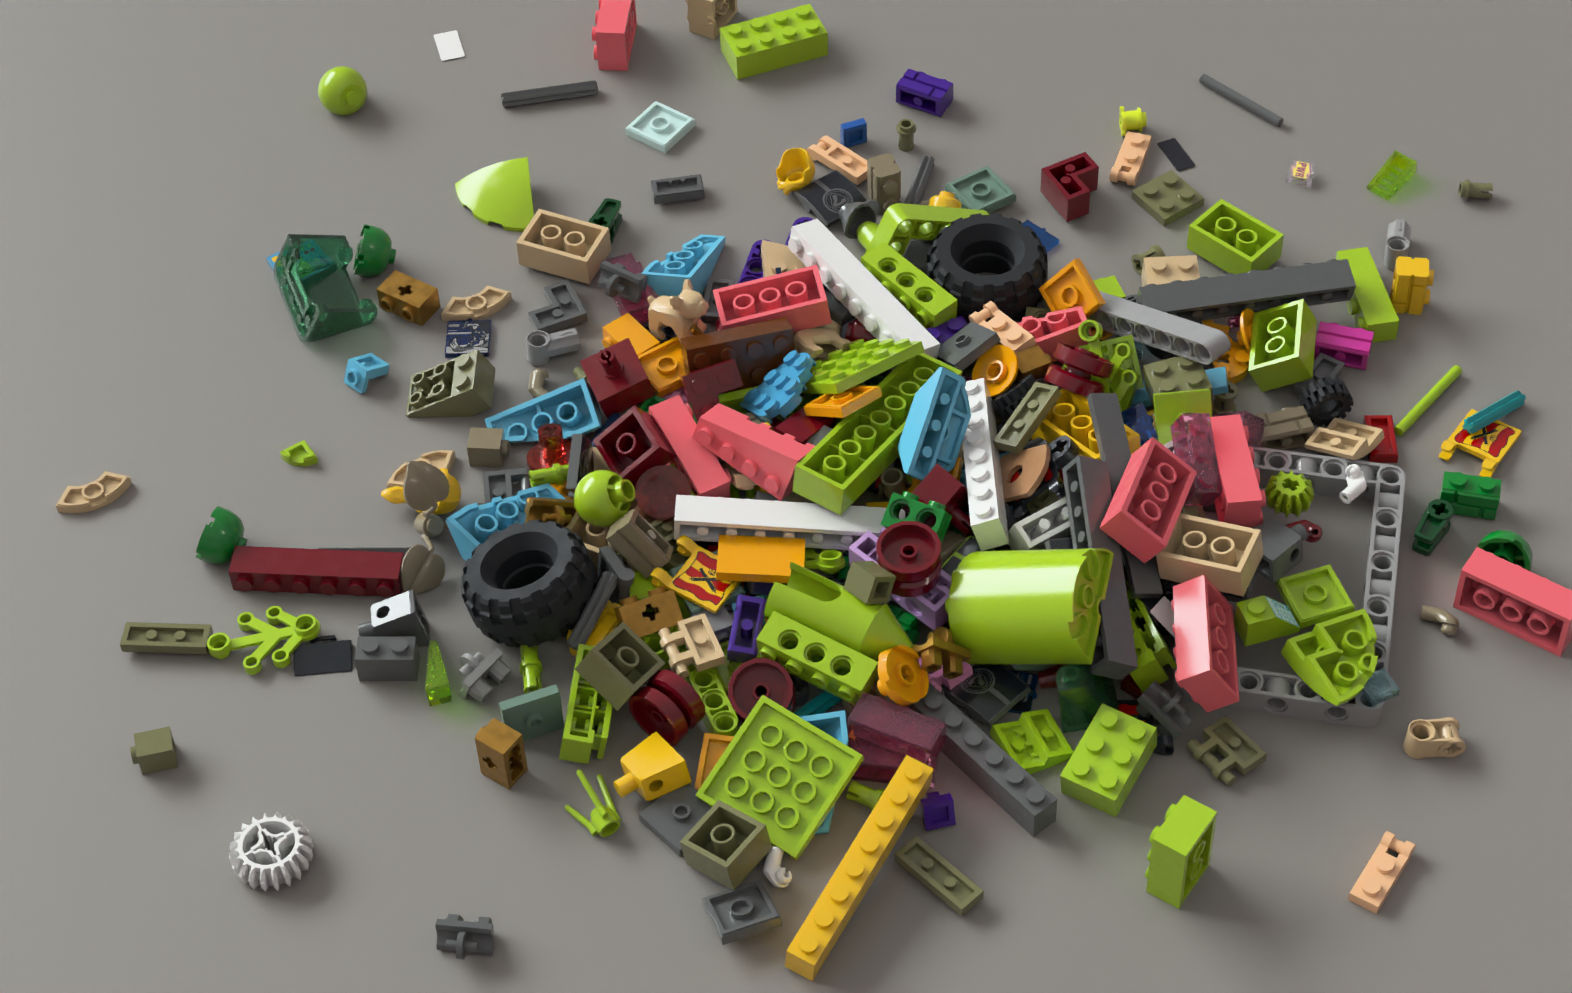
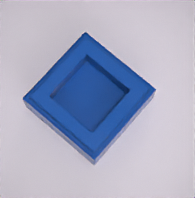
M864 118L840 124V138L843 146L848 148L867 142V123Z

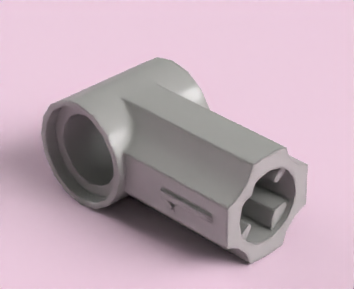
M1396 219L1388 225L1383 263L1390 270H1395L1396 259L1399 256L1408 257L1411 226L1406 223V220Z
M572 328L551 334L541 330L530 332L526 337L527 361L535 366H543L550 361L552 356L580 350L576 329Z

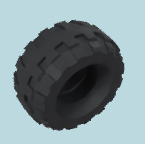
M991 213V215L972 214L968 218L963 219L961 217L952 221L951 226L944 227L934 238L933 246L929 247L927 254L926 275L958 300L957 317L962 316L968 324L970 323L969 316L975 311L980 312L983 310V306L989 301H992L1000 311L1013 321L1017 319L1022 320L1025 317L1026 307L1036 308L1043 298L1038 288L1048 280L1047 252L1045 246H1042L1040 238L1036 236V233L1029 226L1024 227L1022 221L1013 217H1002V214ZM990 272L999 275L984 276L977 275L976 273Z
M529 520L527 523H515L500 532H494L487 537L483 544H479L473 550L471 559H467L463 568L461 594L473 622L477 628H480L483 635L496 643H505L508 647L520 648V645L533 647L549 640L552 642L562 637V634L569 629H574L598 584V579L591 556L582 539L576 533H573L569 528L562 527L557 522L548 521L544 523L542 520Z

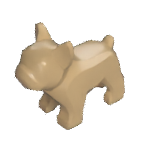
M685 279L682 292L678 297L663 295L654 298L653 296H648L647 300L650 305L648 308V325L650 333L656 339L663 340L665 338V333L661 330V327H671L679 341L680 338L693 336L692 328L697 333L703 334L706 331L707 326L701 321L700 317L706 314L709 304L699 292L693 291V286L689 279Z
M832 319L831 324L800 330L794 335L795 348L799 354L802 352L808 353L812 358H818L822 361L828 358L827 354L837 350V348L844 351L849 349L848 344L851 341L840 337L842 335V326Z

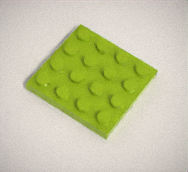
M893 338L879 342V339L864 342V339L853 341L848 344L849 349L845 351L839 349L827 354L828 358L823 361L815 360L817 366L810 369L813 375L805 384L807 390L802 391L800 394H840L925 352L922 341H910L909 338L896 342Z
M762 695L695 796L711 807L720 800L765 824L771 844L798 861L863 762L864 757L862 754Z

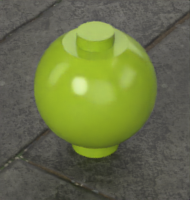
M338 66L328 70L322 76L318 85V96L322 105L329 112L342 116L350 115L357 112L364 105L367 98V85L363 76L355 69Z
M596 470L588 473L579 481L574 493V506L580 517L587 523L597 527H608L627 514L631 501L635 498V488L631 481L623 479L615 472Z

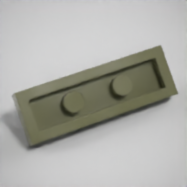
M1035 382L993 440L995 448L1020 454L1062 395L1059 387Z
M126 622L120 647L122 652L208 655L207 640L213 635V629L208 624Z
M917 835L895 853V861L960 916H963L983 899L984 891Z

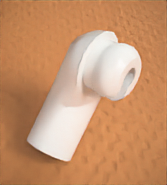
M1356 464L1349 465L1345 470L1348 487L1339 494L1340 499L1345 504L1352 502L1367 487L1364 472Z
M772 847L767 854L763 874L774 887L785 888L792 880V873L790 870L786 873V868L780 866L784 851L778 847Z

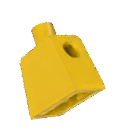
M654 732L621 758L620 763L624 776L614 781L613 785L622 798L636 790L646 801H651L692 781L685 760L657 732Z

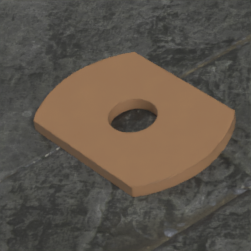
M1046 444L1024 449L1020 454H1005L1000 458L1005 502L1030 497L1038 488L1050 462V448ZM1019 469H1022V473L1018 477V479L1010 483L1011 478L1015 474V472H1017Z

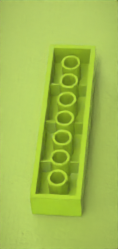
M923 352L900 363L877 385L881 388L882 397L846 416L795 465L792 491L841 515L900 456L898 444L914 396L939 367H944L960 376L962 371Z

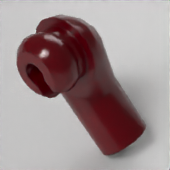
M1307 520L1285 524L1288 528H1292L1297 524L1303 525L1308 533V538L1305 541L1309 543L1318 542L1323 534L1320 526Z

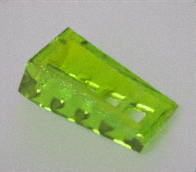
M1395 150L1369 182L1367 189L1389 200L1417 171V161ZM1397 167V168L1403 170V172H1400V171H1398V170H1396V169H1394V168ZM1389 173H1392V174L1398 176V178H1395V177L1389 175ZM1385 178V179H1387V180L1393 182V184L1391 185L1390 183L1384 181L1383 179ZM1381 184L1382 186L1388 188V190L1386 191L1377 185Z
M435 639L430 640L425 690L429 706L448 703L452 699L438 641Z

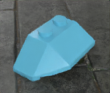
M939 367L915 394L898 444L904 473L920 481H923L937 463L947 472L955 467L971 418L968 395L965 390V378L944 367Z

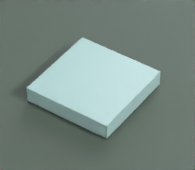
M655 101L625 128L626 135L666 153L695 126V119Z

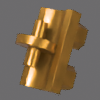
M528 497L524 509L526 514L524 523H527L529 520H542L544 523L553 521L560 523L562 527H567L576 513L574 500Z
M938 627L933 632H930L925 644L920 646L915 644L912 646V649L921 657L922 670L935 672L942 669L943 665V677L948 679H954L963 675V662L971 659V650L955 645L954 640H952L951 631L944 627Z

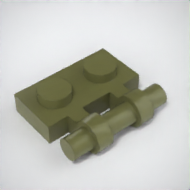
M1226 715L1203 730L1202 737L1206 742L1201 744L1197 739L1193 738L1187 744V747L1193 752V757L1199 763H1204L1212 770L1211 774L1218 781L1222 780L1227 786H1232L1237 780V777L1230 772L1234 768L1244 776L1265 762L1267 753ZM1218 751L1225 759L1219 761L1212 753Z

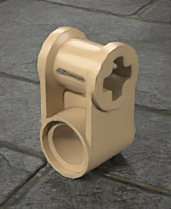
M1456 718L1417 719L1408 726L1403 750L1409 757L1414 759L1431 757L1451 758L1462 754L1466 749V745L1460 739L1458 732L1460 725Z

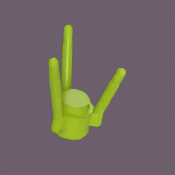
M577 770L576 773L596 807L590 813V821L570 805H565L564 809L582 823L592 836L599 834L601 837H608L614 834L619 829L622 819L616 812L603 776L598 774L597 780L607 807L602 805L582 770Z

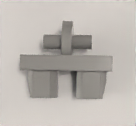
M498 647L481 664L480 662L484 659V656L480 652H477L474 656L465 653L460 657L462 668L458 671L459 675L465 677L468 673L470 674L462 682L463 688L458 693L461 697L466 699L470 695L483 703L493 690V687L484 680L490 676L500 685L508 678L511 669L501 660L504 653Z

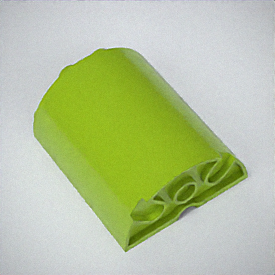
M1105 548L976 551L967 555L960 562L957 569L952 572L949 597L945 602L954 644L971 650V659L965 662L968 664H1092L1101 621L1099 603L1101 600H1105L1114 553Z

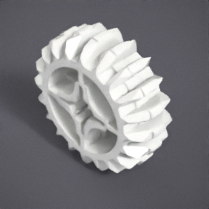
M278 812L269 818L264 813L263 819L257 820L252 817L251 825L242 823V832H234V841L230 842L231 852L229 853V860L234 874L239 876L243 884L249 883L253 890L261 885L265 892L269 886H274L278 891L280 884L285 883L290 886L292 878L301 880V871H308V862L312 861L313 842L308 829L303 827L299 819L293 821L289 814L282 818Z

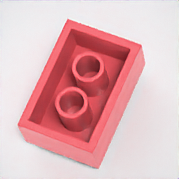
M599 0L600 11L596 10V26L592 27V41H596L594 60H598L599 70L628 71L637 28L635 0Z

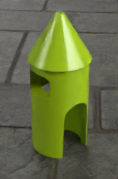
M794 562L790 563L791 574L787 586L775 581L769 593L764 610L765 618L769 619L773 611H776L877 662L879 661V654L898 645H906L910 648L913 646V643L887 604H866L845 590L844 586Z

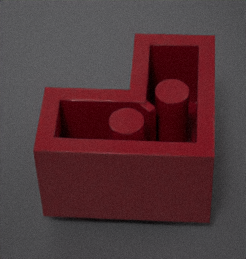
M1086 152L1041 169L1040 192L1066 222L1089 214L1090 192L1097 190L1099 166Z
M729 359L680 376L696 424L703 414L720 403L717 394L743 386L735 359Z

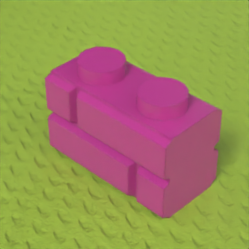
M1320 322L1315 339L1314 360L1320 353L1344 362L1346 367L1366 370L1374 332L1363 328L1341 326L1337 323Z

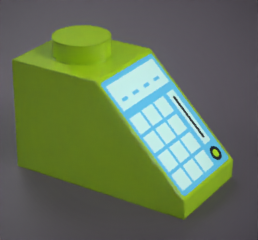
M1263 595L1236 603L1234 627L1245 647L1300 632V626L1289 606Z

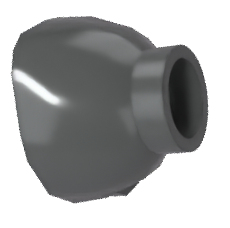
M869 199L865 202L846 203L840 208L839 219L842 222L843 231L847 238L857 239V229L862 223L866 221L877 222V217L880 213V206L877 201Z

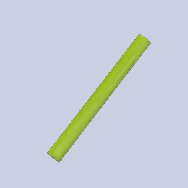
M1454 365L1394 427L1397 436H1402L1462 373L1460 366Z

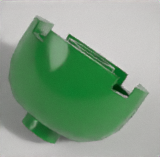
M364 224L360 233L363 239L360 240L356 249L353 275L375 277L382 274L388 264H394L396 249H392L391 238L383 229Z
M217 506L210 516L215 518L214 522L211 521L209 525L206 524L196 549V553H198L196 558L212 564H224L232 559L235 546H246L247 539L243 538L245 529L242 520L230 510Z
M1498 530L1490 532L1477 545L1478 548L1493 553L1528 571L1532 568L1533 553L1529 543L1521 535L1513 531Z

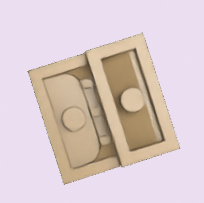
M1334 418L1327 428L1318 427L1304 445L1306 449L1357 460L1375 449L1385 436L1383 429Z

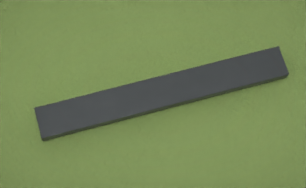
M1090 393L1087 398L1100 458L1101 461L1107 462L1113 498L1131 458V452L1117 393ZM1120 545L1132 599L1160 598L1163 591L1155 556L1148 562L1143 563Z

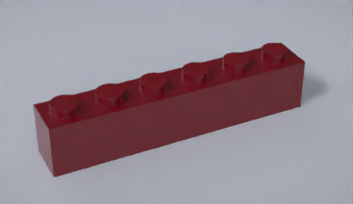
M235 546L228 573L233 590L393 597L403 592L401 566L404 553Z

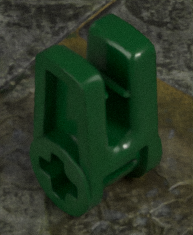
M606 198L589 219V223L608 227L612 244L623 220L622 214L619 213L621 201Z
M1435 499L1428 504L1414 533L1413 551L1424 556H1430L1449 532L1453 506L1448 501Z

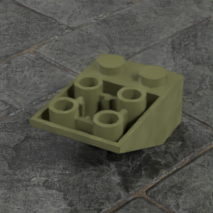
M477 349L411 375L406 416L408 418L470 417L491 409L495 367Z

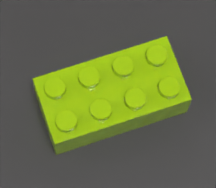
M811 4L801 5L719 28L721 52L737 80L828 55V32Z

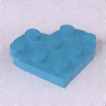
M796 350L789 352L784 357L783 364L777 369L768 372L764 377V381L744 396V401L740 404L746 413L751 412L758 420L764 423L769 422L770 424L773 422L772 418L780 414L784 418L790 414L803 400L800 393L807 390L805 384L813 375L810 369L817 366V363L808 353L802 352L799 354Z

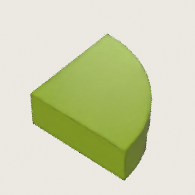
M305 440L280 451L281 458L290 465L304 467L318 463L317 456Z

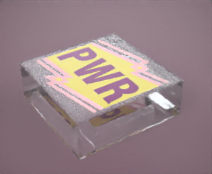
M1291 159L1286 183L1311 187L1316 164Z

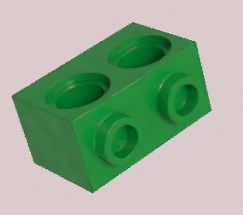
M903 491L902 495L893 492L880 525L888 528L890 525L901 521H917L925 524L930 516H936V524L931 529L937 533L942 545L952 519V515L945 511L946 506L932 500L928 504L919 502V496L907 491ZM908 506L910 508L908 517L899 519L900 510Z

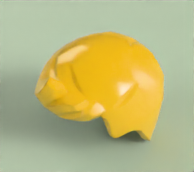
M792 148L783 153L780 165L776 169V176L778 178L777 188L783 190L785 195H788L791 191H797L811 183L815 176V164L809 152L802 148Z

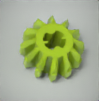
M1280 470L1277 476L1271 475L1267 487H1265L1267 507L1274 508L1275 515L1281 512L1284 513L1286 518L1290 514L1299 517L1301 512H1307L1314 498L1311 480L1305 479L1303 473L1295 475L1293 470L1289 474Z

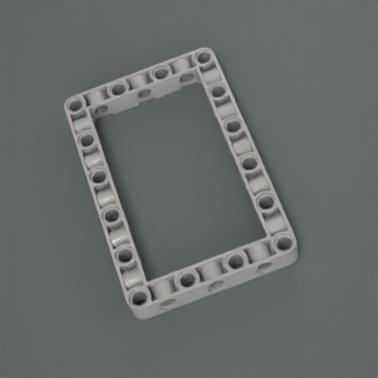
M1252 446L1255 457L1253 466L1258 468L1260 472L1259 487H1267L1271 475L1277 476L1280 470L1286 474L1293 470L1295 475L1303 473L1305 479L1311 480L1315 495L1340 498V492L1348 487L1347 475L1345 473L1346 468L1349 465L1356 464L1364 472L1367 487L1357 498L1368 499L1374 505L1370 522L1369 552L1365 571V593L1362 609L1366 610L1375 628L1377 640L1374 646L1375 656H1378L1375 671L1367 681L1364 689L1354 698L1339 706H1335L1314 692L1298 675L1237 667L1240 701L1225 707L1364 728L1374 727L1381 720L1386 694L1406 478L1405 472L1400 467L1391 464ZM1204 471L1200 502L1207 519L1218 521L1206 471ZM1177 667L1174 668L1173 694L1175 695L1178 691H1181L1184 696L1180 700L1195 703L1191 695L1177 684L1175 679Z

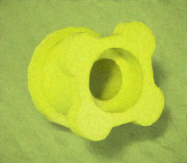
M1124 106L1119 107L1121 136H1126V131L1138 130V132H1142V127L1147 126L1146 112H1141L1140 107H1137V110L1124 111Z

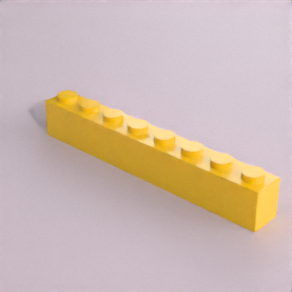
M908 755L905 756L786 950V968L813 982L921 803L920 799L924 798L930 788L933 768Z

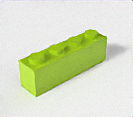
M1368 247L1337 251V260L1348 259L1356 284L1351 300L1347 301L1348 313L1353 315L1355 319V328H1363L1374 332L1372 343L1396 340L1399 318Z

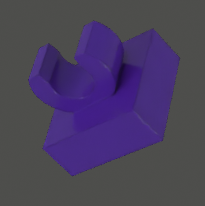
M938 791L926 793L927 798L920 799L923 825L926 831L956 825L954 801L950 793L940 795Z

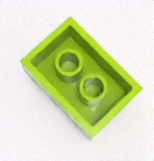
M1220 199L1189 225L1187 249L1228 273L1240 274L1251 270L1262 271L1267 270L1281 258L1284 234L1225 200Z
M1304 299L1254 313L1248 371L1262 392L1313 378L1317 319Z
M1102 703L1060 775L1061 793L1116 817L1157 746V728Z
M1186 795L1182 796L1177 805L1171 804L1166 812L1165 822L1161 827L1157 825L1149 838V842L1152 845L1147 855V860L1150 863L1145 873V878L1148 879L1146 892L1178 909L1182 906L1210 865L1217 811Z

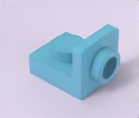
M372 353L350 358L346 367L344 383L360 394L365 393L369 379H375L376 377L388 374L390 364Z

